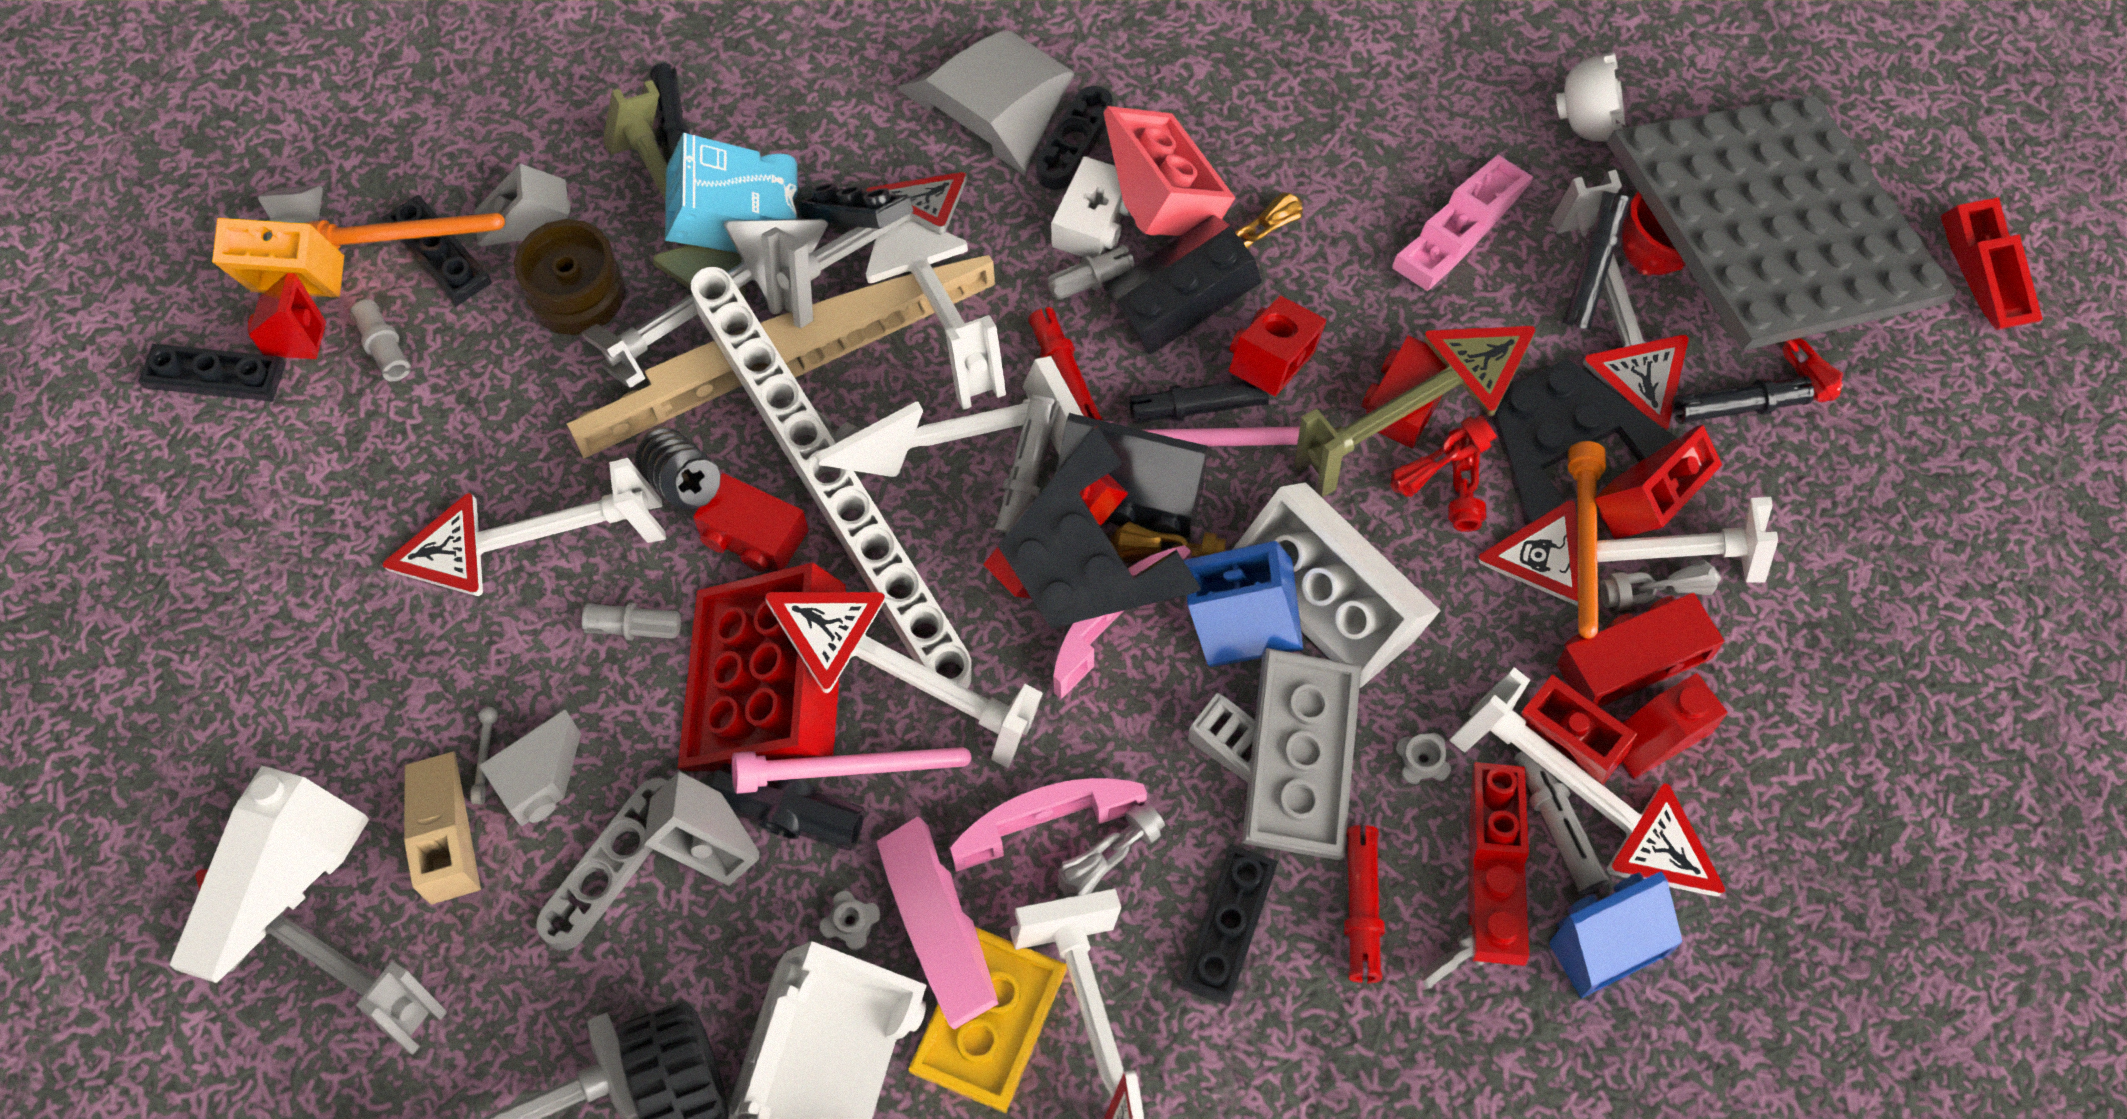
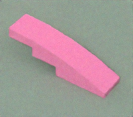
M1497 155L1454 190L1449 203L1425 223L1421 235L1397 254L1392 268L1424 290L1429 291L1467 255L1530 185L1533 176L1500 155Z
M917 816L876 842L891 890L918 959L949 1026L956 1029L999 1003L973 920L962 912L951 873L939 862L929 826Z

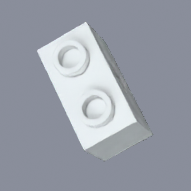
M1085 156L1083 157L1051 222L1053 248L1081 257L1090 256L1091 258L1104 254L1107 249H1115L1121 233L1119 222L1123 215L1128 217L1131 215L1123 202L1115 166Z

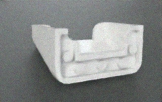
M812 941L787 951L780 959L774 971L728 1106L729 1119H872L896 1040L906 1036L909 1031L915 1032L923 1020L926 1003L922 1001L926 985Z

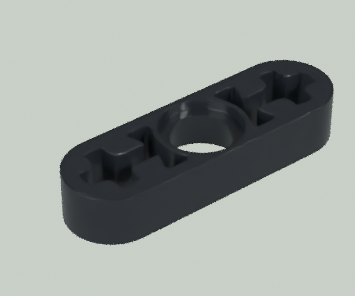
M1088 86L1080 90L1036 159V176L1039 183L1045 188L1059 190L1070 185L1083 157L1089 156L1106 128L1104 111L1107 106L1113 107V97L1107 89L1100 86ZM1095 103L1101 104V107L1093 109L1090 114V121L1086 119L1087 106L1093 107ZM1070 132H1080L1086 136V140L1080 144L1067 143L1063 138ZM1061 153L1064 156L1062 160L1063 169L1057 168L1054 173L1049 172L1048 167L1054 168L1057 165Z

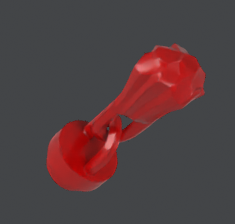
M1802 338L1784 341L1785 343L1782 348L1784 357L1799 376L1806 375L1812 381L1810 384L1803 385V387H1814L1813 400L1820 403L1834 401L1838 398L1843 386V372L1824 361ZM1798 346L1808 356L1801 363L1792 353V351L1795 353L1800 352Z
M1481 414L1475 419L1469 416L1460 422L1462 427L1446 438L1442 448L1428 456L1420 457L1409 464L1402 465L1393 470L1390 482L1393 491L1405 497H1412L1438 469L1449 461L1463 460L1478 450L1480 453H1483L1492 447L1490 442L1496 439L1497 436ZM1467 435L1472 444L1460 451V446L1455 442ZM1444 453L1446 454V457H1444L1440 461H1435L1436 458L1440 457Z
M1460 425L1452 431H1449V435L1458 430L1459 428H1461L1462 425ZM1467 435L1455 442L1460 446V451L1472 444ZM1479 450L1463 460H1451L1453 466V486L1456 492L1459 493V498L1449 503L1448 519L1453 523V527L1456 530L1462 532H1472L1480 529L1482 522L1486 519V503L1481 499L1474 498L1473 495L1479 484V460L1481 454ZM1461 472H1471V483H1469L1467 478L1462 479Z

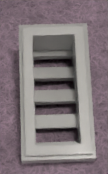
M1216 693L1191 725L1188 741L1248 783L1251 759L1246 762L1241 756L1253 742L1255 721L1233 702L1220 693ZM1221 718L1226 723L1215 736L1210 732V729ZM1237 729L1243 735L1234 747L1230 749L1226 742Z

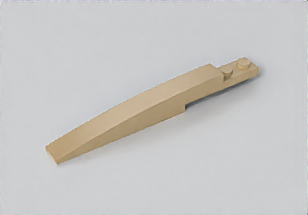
M989 255L933 268L953 304L995 285L993 260ZM909 274L812 304L813 321L801 329L794 325L792 312L774 317L760 324L792 375L796 378L935 313L914 275ZM742 329L730 335L742 334L744 331H746V329ZM712 341L645 370L644 372L650 386L641 390L630 391L619 400L600 409L589 410L580 415L578 419L567 423L583 458L585 459L742 386L716 342ZM757 363L750 367L749 370L759 372L765 370L769 365Z

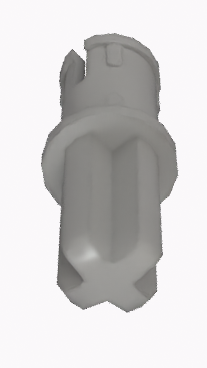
M1121 245L1094 258L1085 256L1081 259L1080 264L1049 276L1047 282L1050 293L1057 300H1061L1091 287L1093 290H1098L1103 282L1116 278L1135 267L1133 256L1130 254L1124 257V254L1129 252L1125 245Z
M630 602L627 606L586 603L582 614V629H584V633L622 635L626 640H633L634 636L675 638L680 633L681 616L677 611L638 608L636 603Z

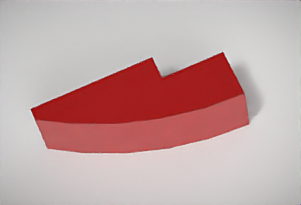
M1999 197L1960 204L1942 214L1940 217L1953 255L1978 306L1994 329L2001 330L2042 321V314L2020 234L2009 236Z

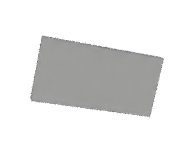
M1266 648L1262 653L1242 844L1328 859L1341 860L1344 858L1361 676L1360 665Z

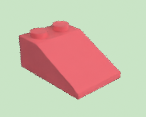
M1107 106L1104 111V118L1123 202L1135 219L1136 226L1144 234L1151 236H1182L1213 215L1222 220L1235 197L1172 113Z

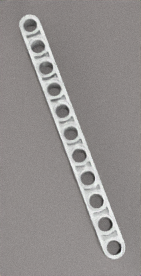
M718 267L701 269L694 275L691 281V291L701 320L870 591L884 593L885 601L881 609L915 662L936 673L942 664L955 663L963 669L962 673L950 680L968 689L971 683V658L967 649L854 471L823 466L818 463L816 454L836 444L748 303L725 270ZM711 293H723L720 298L714 300L706 299ZM741 327L746 329V331L739 335L727 334L733 328ZM757 363L769 365L763 371L754 372L749 370L750 367ZM779 399H789L792 401L785 408H775L772 406ZM803 435H811L816 438L811 444L805 446L794 443L798 437ZM825 472H835L840 475L837 480L831 483H822L817 480ZM849 509H858L864 513L861 518L855 521H846L841 518L842 513ZM872 547H882L888 551L887 555L878 560H871L864 556L865 552ZM897 585H906L913 590L908 597L903 599H895L888 594L889 590ZM923 623L931 624L937 629L936 634L927 639L916 637L912 631L917 625Z

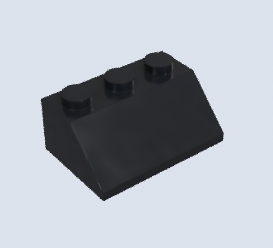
M1213 215L1103 288L1150 355L1262 283L1255 258L1233 228Z
M1069 413L1066 420L1057 471L1082 443L1090 430L1098 425L1122 463L1121 466L1108 474L1129 493L1107 519L1119 526L1131 522L1152 528L1154 532L1177 534L1190 538L1204 489L1208 446Z

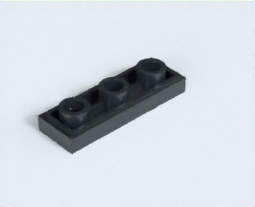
M826 183L815 187L811 191L813 196L800 202L801 204L798 205L802 219H823L828 223L882 229L914 212L910 197H906V195L890 194L887 188L876 189L870 192L863 191L862 186L859 185L842 189L837 188L836 183Z
M418 194L382 218L385 223L439 217ZM454 235L399 240L455 307L492 284L489 275Z
M152 344L138 382L145 389L273 402L286 363L282 357Z
M1230 844L1180 989L1228 1007L1230 1006L1278 865L1277 860ZM1228 916L1234 917L1239 922V926L1229 929L1222 924L1221 920Z

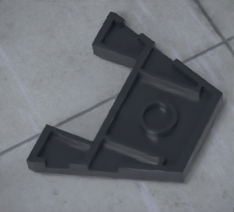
M1569 359L1554 364L1508 387L1495 414L1492 416L1503 453L1506 454L1512 473L1511 480L1515 493L1519 495L1523 509L1522 516L1526 526L1566 502L1543 469L1567 458L1568 450L1572 445L1583 441L1597 443L1617 433L1638 462H1641L1677 439V437Z
M1098 425L1090 430L1082 443L1064 462L1056 475L998 544L999 549L1051 629L1192 594L1201 589L1177 549L1133 576L1079 493L1081 490L1122 465Z

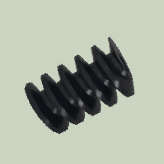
M658 427L647 432L639 441L635 451V465L638 471L673 506L684 510L697 509L708 504L716 495L720 486V472L717 464L712 462L703 451L678 430L670 427Z

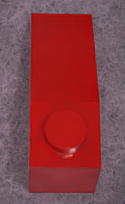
M1704 425L1696 426L1617 476L1594 498L1599 507L1600 516L1607 523L1614 539L1663 528L1722 466V462Z

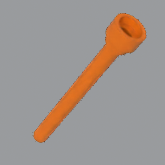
M486 213L339 228L326 220L309 221L304 224H311L332 245L339 249L341 245L497 231L504 227L505 219L500 213Z
M1591 441L1576 443L1568 450V471L1577 481L1578 632L1584 638H1592L1598 632L1597 503L1594 498L1597 496V481L1606 470L1605 448Z

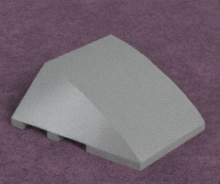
M1001 31L978 41L937 67L899 85L898 90L929 111L934 106L989 142L992 145V151L995 156L1023 175H1026L1030 166V160L1037 146L1041 144L1044 138L1046 127L1052 115L1056 113L1074 76V71L1014 32Z

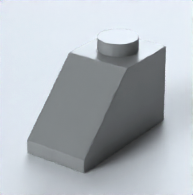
M519 163L475 209V215L500 213L505 219V225L501 230L476 232L477 245L488 246L524 240L530 232L548 222L567 219L570 212V201L567 198L566 180Z
M566 709L479 765L508 811L521 827L528 822L535 823L548 817L555 810L556 803L565 797L581 732Z
M679 771L650 799L644 845L728 886L759 860V850L721 792Z

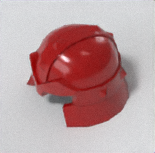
M1638 191L1631 201L1629 215L1625 218L1622 226V248L1626 259L1634 267V270L1638 271V274L1647 276L1666 275L1682 270L1686 266L1685 262L1651 210L1646 208L1648 206Z

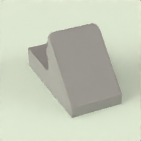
M321 185L279 187L259 195L258 200L270 217L269 221L304 224L309 221H319L323 189ZM271 232L267 233L266 241L272 238Z

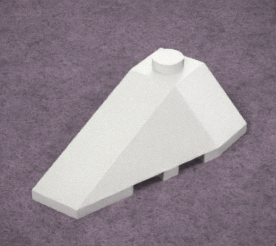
M261 766L233 808L170 966L174 970L217 983L265 937V927L287 906L293 910L306 898L302 892L324 871L330 875L343 863L368 823L369 819L367 816L302 776Z

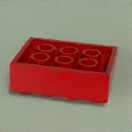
M811 562L697 590L677 769L681 771L717 772L724 763L732 765V754L736 752L754 751L756 756H765L766 761L834 756L839 678L829 693L822 691L767 605L766 594L769 592H846L845 583Z

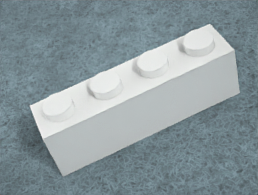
M1306 482L1280 487L1232 549L1277 541L1293 561L1301 631L1330 660L1360 665V688L1413 644L1441 611Z

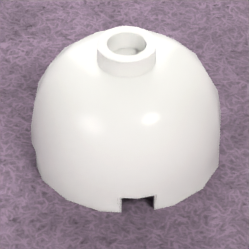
M1614 52L1597 55L1578 63L1566 77L1564 93L1556 95L1560 120L1568 118L1572 130L1577 135L1594 142L1607 141L1614 130L1623 129L1622 124L1625 125L1621 83L1618 81V78L1615 79L1614 70L1618 69Z

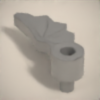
M1472 930L1457 937L1459 949L1439 957L1420 974L1426 989L1431 988L1441 978L1456 969L1458 964L1471 956L1473 958ZM1474 961L1476 966H1480L1485 963Z

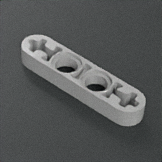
M653 778L645 781L636 789L542 908L537 917L536 927L540 937L551 948L569 950L576 947L586 937L652 852V848L644 845L645 828L638 821L632 819V817L638 814L642 821L645 819L649 811L647 800L654 796L668 782L667 780ZM624 832H635L640 836L638 848L629 855L616 854L613 849L616 838ZM593 872L607 874L608 885L601 894L587 896L582 893V883L589 874ZM571 895H574L583 906L589 908L588 911L583 914L577 907L569 917V922L573 926L572 930L568 934L559 931L553 936L556 930L551 924L556 917L565 919L569 916L575 907L568 899Z

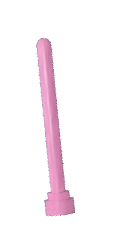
M1300 426L1148 429L1143 431L1208 447L1297 445Z
M964 747L766 761L765 756H756L754 751L736 752L732 754V781L735 793L757 792L758 787L767 786V781L964 767L970 763L972 756L970 751Z

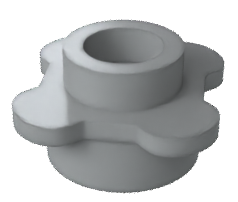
M1435 733L1420 734L1412 739L1410 737H1403L1399 740L1396 751L1403 758L1405 768L1402 771V777L1406 782L1418 784L1421 779L1435 778L1442 781L1449 776L1451 766L1445 761V741L1440 735ZM1419 756H1427L1428 761L1421 762L1419 760Z
M841 891L833 898L834 907L830 915L821 920L820 931L825 938L835 937L838 941L847 944L850 950H860L867 943V936L871 931L872 924L879 921L880 911L876 904H864L855 900L851 892ZM849 916L855 918L854 923L851 925L845 923L846 918Z

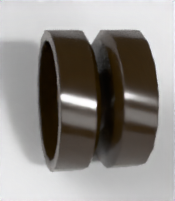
M562 219L548 222L530 232L518 246L513 262L515 276L522 292L526 296L531 312L542 326L558 334L579 335L596 323L600 326L607 324L621 309L626 292L623 276L615 261L611 244L599 228L580 220Z

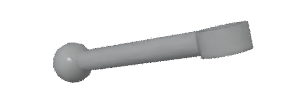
M489 706L482 708L478 714L479 721L482 723L475 785H472L471 788L472 804L485 803L486 776L479 765L488 760L492 725L498 719L497 710Z

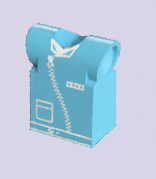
M683 133L666 168L665 241L738 253L724 228L726 220L798 219L793 202L798 193L797 161L790 155L780 153L761 157L758 151Z

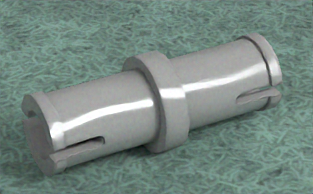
M365 299L355 303L350 309L352 312L350 317L362 335L361 344L367 354L374 357L385 380L398 381L405 378L410 373L409 368H411V365L398 345L399 336L396 330L386 324L375 301Z

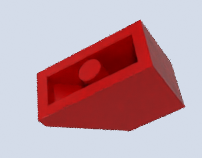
M286 273L259 296L255 313L251 314L248 320V334L263 355L282 358L317 359L326 320L297 274Z
M1698 673L1693 674L1657 695L1622 723L1637 733L1627 756L1621 762L1622 766L1633 780L1711 735L1728 714V711Z

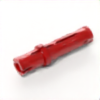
M1046 307V318L1042 308L1034 311L1028 317V323L1032 327L1041 348L1039 357L1051 356L1085 417L1104 421L1097 410L1073 356L1075 351L1073 342L1069 338H1065L1055 310L1051 307Z
M1360 825L1347 828L1346 832L1349 919L1344 921V934L1349 937L1348 979L1356 983H1362L1363 962L1367 963V983H1376L1383 979L1380 937L1385 934V922L1379 919V830L1370 825H1365L1364 846L1361 845Z

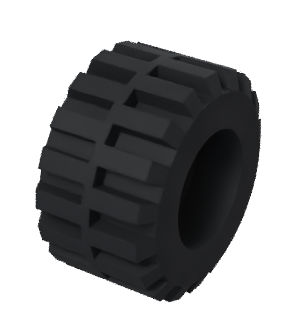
M686 1000L621 1023L619 1033L620 1056L627 1085L639 1119H729L727 1098L710 1041L697 1011Z

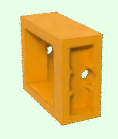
M217 218L212 262L251 292L264 293L286 273H296L310 296H340L344 255L311 224ZM271 232L272 238L265 241L263 239L264 234Z

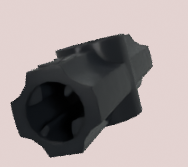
M724 763L722 768L717 770L711 783V788L722 793L735 815L757 821L761 828L770 833L779 835V832L783 831L782 837L798 839L799 835L839 849L851 851L854 844L857 843L863 827L866 813L864 807L818 793L813 786L801 779L767 781V786L758 787L757 792L735 793L732 781V765Z

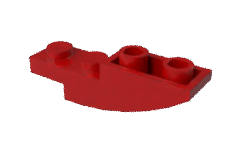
M1474 762L1468 866V925H1472L1473 961L1526 966L1530 956L1525 863L1529 855L1524 766Z

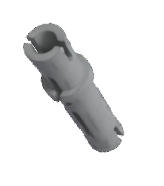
M1036 394L1030 396L1028 412L1021 431L1009 479H1004L1002 485L1005 493L1000 514L994 528L996 531L1007 534L1033 502V498L1039 495L1040 488L1037 487L1039 474L1044 462L1054 419L1060 402L1055 401V399Z
M1521 751L1514 757L1516 765L1525 767V781L1532 793L1529 799L1535 811L1541 812L1557 848L1575 881L1579 895L1590 894L1609 884L1610 880L1605 875L1588 837L1568 800V797L1571 795L1568 787L1564 783H1560L1558 778Z

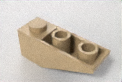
M454 751L405 765L404 841L412 887L431 905L481 890L457 757Z

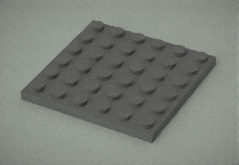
M1816 95L1618 129L1613 131L1606 142L1742 351L1941 305L1949 302L1957 293V290L1946 277L1945 271L1936 263L1923 245L1919 235L1910 227L1897 209L1896 203L1887 195L1874 177L1872 170L1861 159L1851 145L1849 138L1841 131L1828 113L1826 106Z

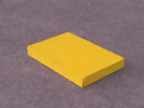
M975 927L999 1004L958 1028L953 1029L949 1026L938 1003L908 1070L911 1074L1003 1113H1007L1063 980L1067 964L1028 948L1015 950L1013 942Z

